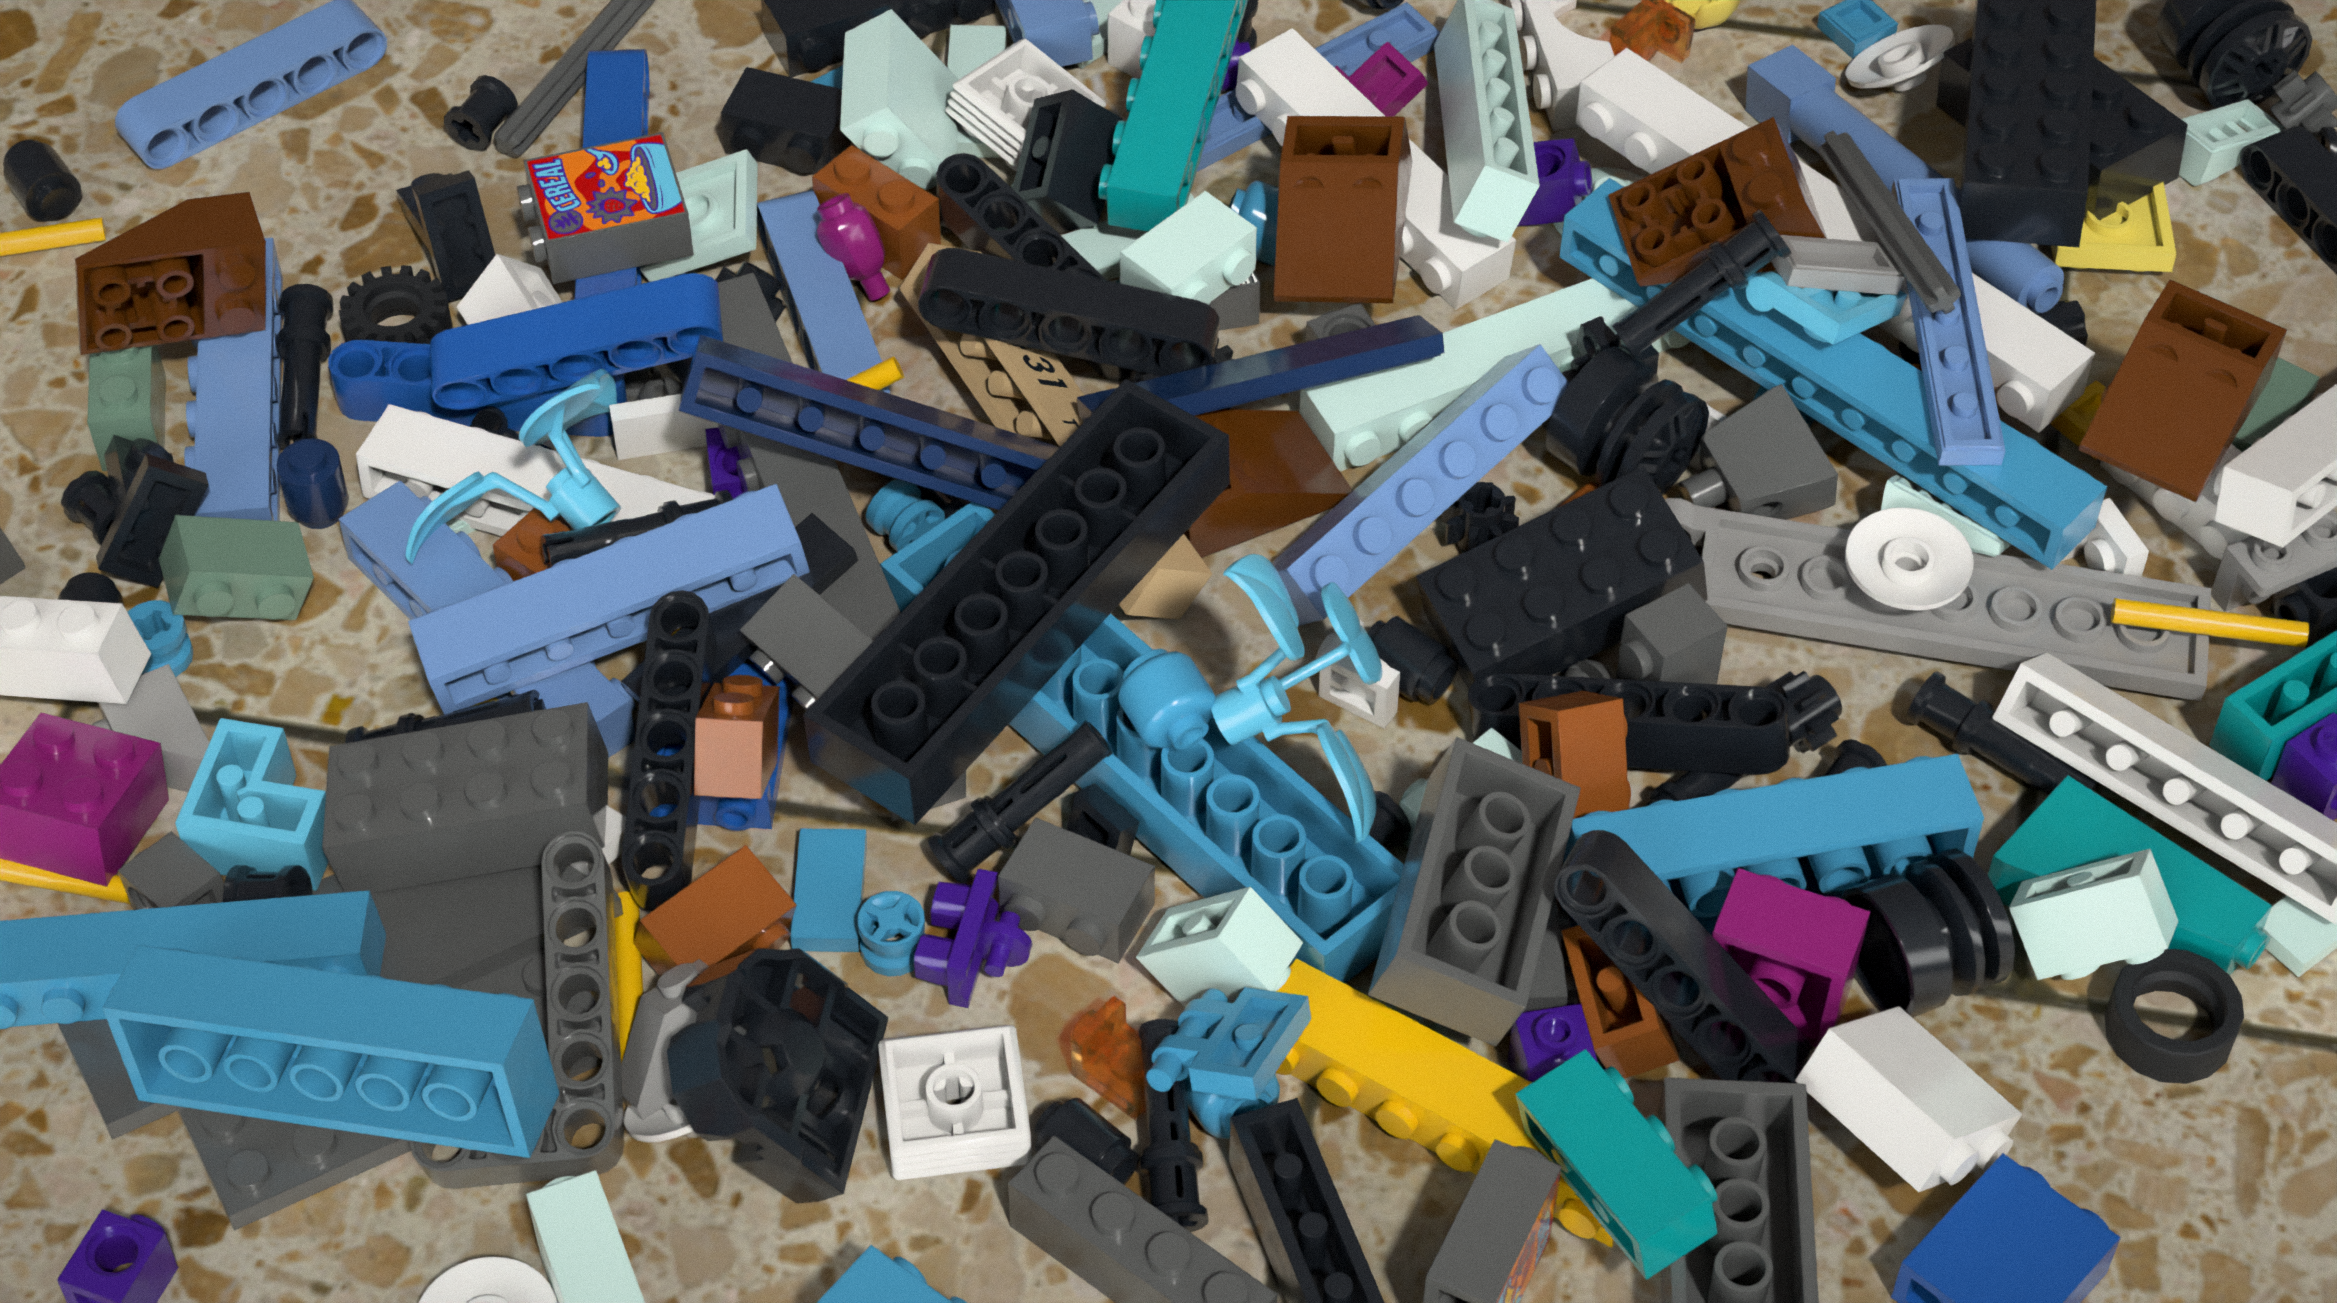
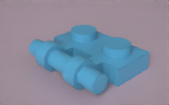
M1244 987L1235 1002L1230 1003L1226 995L1220 990L1214 988L1206 990L1200 999L1190 1001L1178 1018L1179 1029L1175 1035L1164 1037L1153 1052V1065L1146 1075L1149 1085L1157 1091L1166 1092L1170 1090L1175 1081H1181L1189 1075L1192 1091L1222 1095L1230 1099L1257 1101L1312 1019L1308 996Z

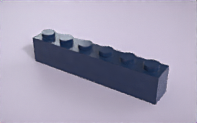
M701 334L681 393L678 410L1000 510L1060 448Z

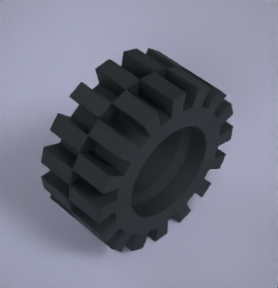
M401 265L400 274H392L391 266L380 267L382 276L377 278L369 271L361 275L363 286L353 281L347 287L349 296L342 295L339 302L341 308L339 315L345 342L351 340H373L430 344L431 339L436 334L453 328L446 291H443L442 283L437 278L431 281L430 273L423 269H420L416 276H413L412 266ZM397 315L415 317L411 321L397 326L378 325L381 321Z

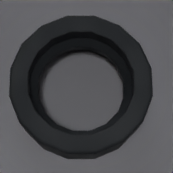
M2165 949L2160 956L2141 964H2127L2121 969L2104 1014L2106 1036L2117 1056L2139 1074L2166 1083L2188 1084L2205 1079L2214 1074L2227 1062L2244 1019L2242 995L2231 976L2211 959L2188 950ZM2154 991L2174 992L2192 999L2210 1017L2214 1024L2212 1034L2209 1037L2195 1041L2173 1040L2155 1033L2139 1018L2134 1009L2135 1000L2140 995Z

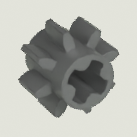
M2294 70L2273 87L2281 99L2272 105L2270 110L2286 129L2295 125L2302 126L2317 138L2320 128L2337 127V118L2332 114L2337 109V94L2317 71H2314L2303 80L2297 71Z

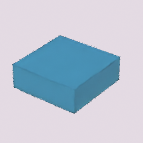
M1844 0L1820 12L1817 28L1852 59L1872 44L1895 34L1898 23L1872 0Z

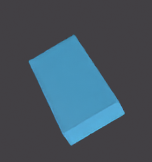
M800 828L794 902L797 906L792 918L791 927L792 949L800 948L803 951L859 952L858 913L863 905L867 853L866 829Z

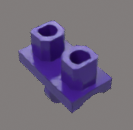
M978 869L973 885L938 882L932 900L931 924L955 929L958 932L955 940L928 934L920 936L914 955V968L916 978L948 986L949 1005L969 1008L984 959L987 960L984 970L993 977L1003 976L1006 966H1020L1028 961L1033 943L1027 933L1018 928L1021 920L1020 916L1014 912L1005 911L1001 914L1000 921H996L999 913V903L992 896L998 880L997 872Z

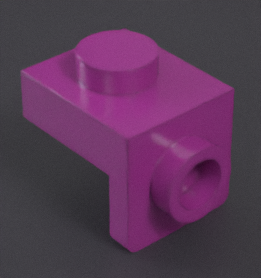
M1388 41L1350 76L1345 74L1337 65L1334 67L1385 116H1395L1429 84L1424 75Z

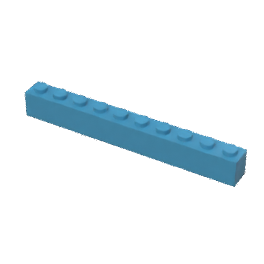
M1609 178L1564 216L1559 257L1639 308L1671 283L1641 287L1637 283L1608 196L1624 186ZM1762 272L1752 274L1748 277V282L1753 277L1762 274ZM1730 287L1673 329L1764 388L1770 390L1782 384L1796 408L2051 570L2096 527L2107 486L2094 479L2086 471L2073 466L2041 446L2033 438L2025 436L2001 420L2000 424L2006 450L2002 465H1938L1922 371L1861 333L1834 345L1818 341L1810 337L1804 331L1802 325L1776 309L1766 312L1755 310L1747 300L1746 287L1742 290L1738 288L1736 291H1733Z

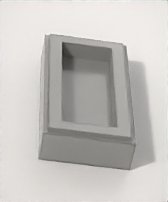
M1780 235L1792 254L1785 259L1777 256L1771 263L1787 286L1898 295L1904 276L1881 243Z

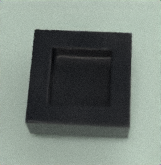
M1093 783L1076 792L1066 830L1130 856L1140 822L1096 783Z

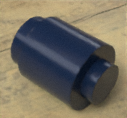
M313 438L299 440L290 444L280 453L276 465L290 515L298 520L300 524L310 529H324L336 524L339 518L343 516L349 500L337 449L327 441Z

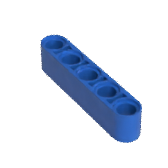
M681 274L442 331L436 334L430 341L433 400L440 407L446 409L467 410L571 386L582 377L599 369H605L611 376L692 358L700 334L723 341L718 282L704 274Z
M351 340L336 347L328 358V367L338 408L349 419L358 421L378 422L388 405L391 404L415 412H424L433 417L470 427L472 420L481 409L495 407L505 414L508 420V428L520 432L524 422L538 407L554 395L570 387L567 386L473 409L450 410L440 407L434 402L432 397L430 344ZM624 373L612 376L616 384L617 404L628 402ZM610 412L588 417L565 431L568 435L603 437L613 435Z

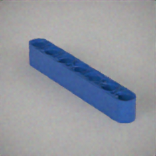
M646 49L595 50L588 52L583 148L648 135L650 80ZM640 266L576 279L575 299L642 284L643 273L640 270Z

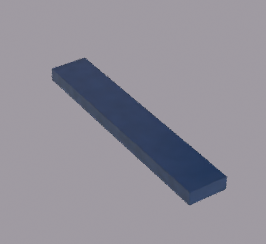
M1416 315L1135 384L1195 416L1441 356L1442 353H1445L1443 333L1423 317ZM1116 388L1077 397L1079 417L1085 422Z

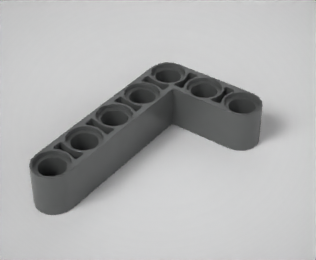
M569 831L559 834L548 843L542 857L549 1057L559 1089V1096L530 1158L463 1148L453 1160L441 1163L432 1160V1153L437 1144L410 1141L412 1155L429 1179L442 1188L460 1189L546 1181L563 1176L577 1177L595 1170L600 1175L616 1166L623 1155L625 1139L613 878L601 846L594 837L585 832ZM589 861L594 864L590 874L582 880L572 882L562 879V874L566 867L574 862ZM588 925L596 928L595 936L586 945L569 947L564 944L567 934L575 927ZM588 990L600 994L595 1007L588 1012L576 1014L566 1010L568 1002L578 992ZM590 1056L603 1060L601 1069L593 1078L585 1081H575L569 1078L572 1066L581 1058ZM593 1123L606 1127L604 1137L596 1146L589 1149H577L571 1146L573 1136L582 1126Z

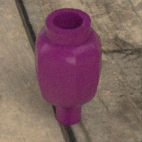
M849 193L839 194L819 205L817 211L821 220L818 224L817 234L825 252L832 258L843 262L849 279L860 281L870 301L879 299L889 293L890 288L881 272L885 261V249L879 231L868 210L863 205L853 202Z

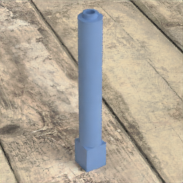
M1790 45L1748 65L1745 111L1760 123L1774 117L1789 144L1801 139L1819 154V147L1826 142L1824 139L1825 134L1830 131H1834L1837 135L1846 132L1854 140L1890 192L1894 178H1945L1836 94V77L1794 45ZM1956 187L1958 202L1960 203V189ZM1965 238L1972 273L2035 314L2050 310L2059 301L2063 291V270L2030 243Z

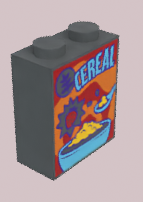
M663 132L523 160L527 184L517 186L524 221L536 220L537 226L528 227L533 255L536 263L547 261L553 284L694 255L688 210Z
M1495 1139L1426 1275L1423 1303H1520L1551 1237L1562 1166L1549 1161L1543 1154L1525 1146L1514 1147Z

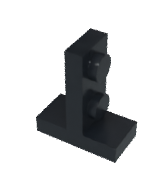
M467 170L454 175L452 173L446 175L430 173L419 176L411 182V186L396 191L402 212L430 251L437 279L442 283L443 291H446L449 302L464 297L496 255L476 180L472 173Z
M113 435L104 457L116 516L96 555L98 569L158 588L163 578L159 557L175 515L194 516L209 486L205 472L174 463L172 454L151 440L137 438L132 441Z

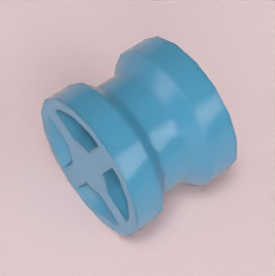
M900 479L893 480L882 487L871 500L866 512L867 524L879 535H889L890 545L897 552L945 520L944 511L932 500H922L921 490L915 484Z
M162 600L147 601L127 611L151 653L142 674L167 664L170 665L175 677L184 672L192 662L194 650L186 633L183 615H173L170 603Z
M884 891L871 896L863 903L858 913L860 952L865 965L875 973L884 976H902L915 970L914 955L920 936L925 934L924 910L919 901L911 895L899 891ZM899 933L904 935V937L895 941H887V939L889 938H896L899 935Z

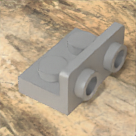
M2332 509L2284 547L2254 536L2227 546L2215 578L2211 597L2224 612H2227L2248 602L2251 604L2260 603L2276 592L2337 567V513L2335 510Z

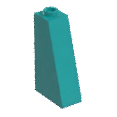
M2069 775L1993 855L1988 872V877L1998 892L2003 905L2010 907L2021 882L2024 880L2151 849L2178 918V924L2168 949L2188 950L2211 959L2226 973L2231 975L2239 965L2249 970L2262 955L2270 940V936L2264 933L2263 929L2272 908L2271 904Z

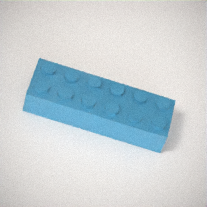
M1958 754L1935 758L1920 756L1900 764L1870 769L1855 767L1841 774L1805 780L1802 778H1790L1776 785L1746 790L1725 789L1711 796L1681 801L1660 800L1646 807L1616 812H1591L1581 818L1573 819L1563 864L1582 834L1592 830H1605L1614 833L1634 850L1712 935L1738 868L1758 875H1771L1788 885L1825 897L1841 898L1845 889L1883 874L1896 873L1901 875L1906 865L1928 860L1929 856L1943 850L1957 848L1973 858L1984 816ZM1570 916V924H1571V927H1574V926L1579 925V924Z
M137 945L102 1007L138 1101L530 1158L559 1096L558 1085L534 1000L508 993L492 994L456 989L442 984L427 985L385 979L376 975L362 976L325 971L311 966L296 967L260 962L246 957L231 958L195 953L181 948L166 949Z

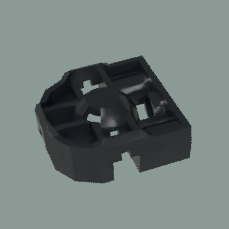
M757 948L710 966L686 986L682 1002L698 1013L695 1023L688 1025L671 1036L667 1049L672 1093L692 1129L707 1142L733 1138L741 1141L743 1144L738 1163L796 1204L820 1202L844 1194L879 1058L878 1044L884 1038L889 1017L850 989L845 981L800 948L787 950ZM801 973L803 974L801 984L804 986L793 992L797 975ZM741 1026L747 1031L746 1035H741L733 1028ZM762 1048H770L775 1057L777 1071L772 1074L765 1064ZM764 1097H770L768 1106L761 1108ZM835 1099V1101H834V1103L832 1104V1106L827 1110V1108L829 1107V1105L831 1104V1102Z

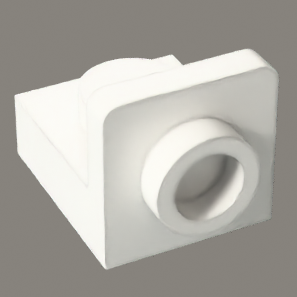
M2107 498L2103 500L2096 527L2062 561L2085 554L2089 569L2142 577L2149 550L2113 501Z
M1360 621V625L1364 628V622ZM1330 633L1325 638L1318 650L1316 659L1337 648L1342 643L1337 634ZM1348 654L1346 657L1320 671L1319 697L1385 729L1398 710L1400 672L1389 667L1380 659L1383 671L1380 681L1368 685L1361 680Z

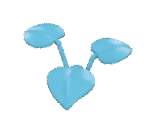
M605 369L596 370L576 381L568 389L545 401L528 417L520 430L519 440L525 447L533 444L538 446L551 440L567 466L547 484L546 489L552 494L549 501L496 472H491L485 476L479 471L475 472L443 492L423 510L414 523L408 538L405 554L407 560L413 564L419 548L441 525L446 524L471 506L487 491L495 488L502 489L540 510L550 522L561 515L573 530L611 522L620 512L621 506L592 472L585 467L565 431L588 417L610 412L609 405L617 404L616 384L608 371Z
M1249 554L1232 563L1223 572V575L1229 577L1246 592L1280 647L1250 674L1236 680V686L1215 695L1216 700L1211 708L1213 717L1222 735L1231 745H1236L1263 732L1268 742L1282 735L1317 734L1347 800L1355 828L1354 844H1357L1367 838L1375 819L1377 805L1370 777L1352 743L1342 730L1335 732L1326 719L1282 723V715L1291 711L1290 702L1285 690L1341 660L1348 654L1364 683L1371 685L1380 681L1383 671L1378 652L1370 636L1360 625L1357 612L1348 597L1335 582H1330L1323 586L1321 597L1327 616L1342 643L1337 648L1280 680L1275 676L1264 679L1286 657L1289 660L1296 661L1304 656L1305 650L1297 629L1299 626L1298 614L1279 573L1266 557L1258 554Z

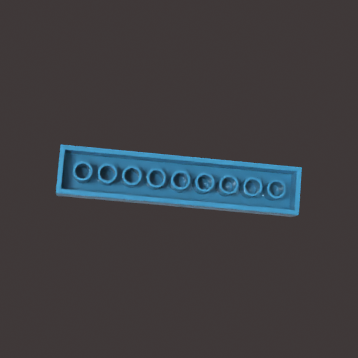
M970 502L880 563L900 612L922 592L994 517L995 514L984 505ZM1110 613L1009 724L1041 753L1046 755L1077 730L1081 723L1085 720L1090 722L1105 738L1113 750V754L1104 758L1075 783L1082 789L1096 783L1117 803L1122 805L1140 822L1136 837L1204 898L1251 887L1303 942L1289 967L1297 958L1344 984L1379 957L1404 864L1369 834L1365 840L1354 844V823L1347 815L1256 737L1253 736L1236 745H1231L1222 735L1214 717L1207 723L1209 726L1207 734L1191 747L1176 749L1174 746L1156 748L1147 745L1122 709L1118 696L1121 684L1124 681L1122 678L1123 673L1128 665L1142 654L1153 649Z

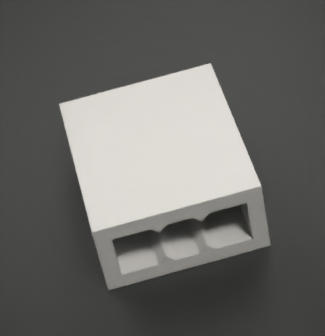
M1899 1006L1829 1028L1795 1080L1797 1083L1806 1084V1091L1918 1192L1944 1182L1954 1185L1968 1173L1980 1168L1986 1172L2002 1153L2007 1155L2011 1149L2013 1140L2008 1135L2022 1116L2019 1110Z

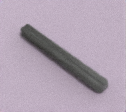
M610 0L494 133L498 151L502 154L507 153L512 158L520 157L586 81L588 52L612 50L655 0Z
M1834 131L1825 134L1824 139L1826 142L1819 147V155L1920 300L1932 313L1940 310L1944 314L1952 312L1955 309L1953 303L1961 296L1959 287L1851 136L1846 132L1837 135Z

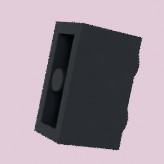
M746 67L721 111L725 154L731 155L747 149L755 161L801 173L816 174L845 151L852 142L840 130L842 89Z
M1073 89L1034 99L1012 188L1059 233L1098 225L1106 200L1099 199L1100 176L1104 164L1112 165L1116 156L1113 155L1112 151L1114 132L1117 122L1119 120L1123 121L1121 117Z

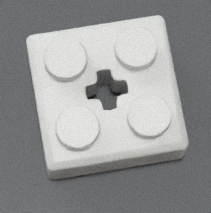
M1020 39L953 83L954 90L950 92L952 98L948 100L949 106L945 108V111L962 125L966 133L972 137L979 138L1004 158L1006 164L1011 169L1017 171L1034 99L1073 89L1102 107L1106 106V102L1027 39Z
M1013 1025L883 1039L879 1042L880 1069L892 1174L895 1179L903 1180L1026 1165L1032 1159L1031 1132L1017 1032ZM961 1099V1104L949 1105L947 1101Z

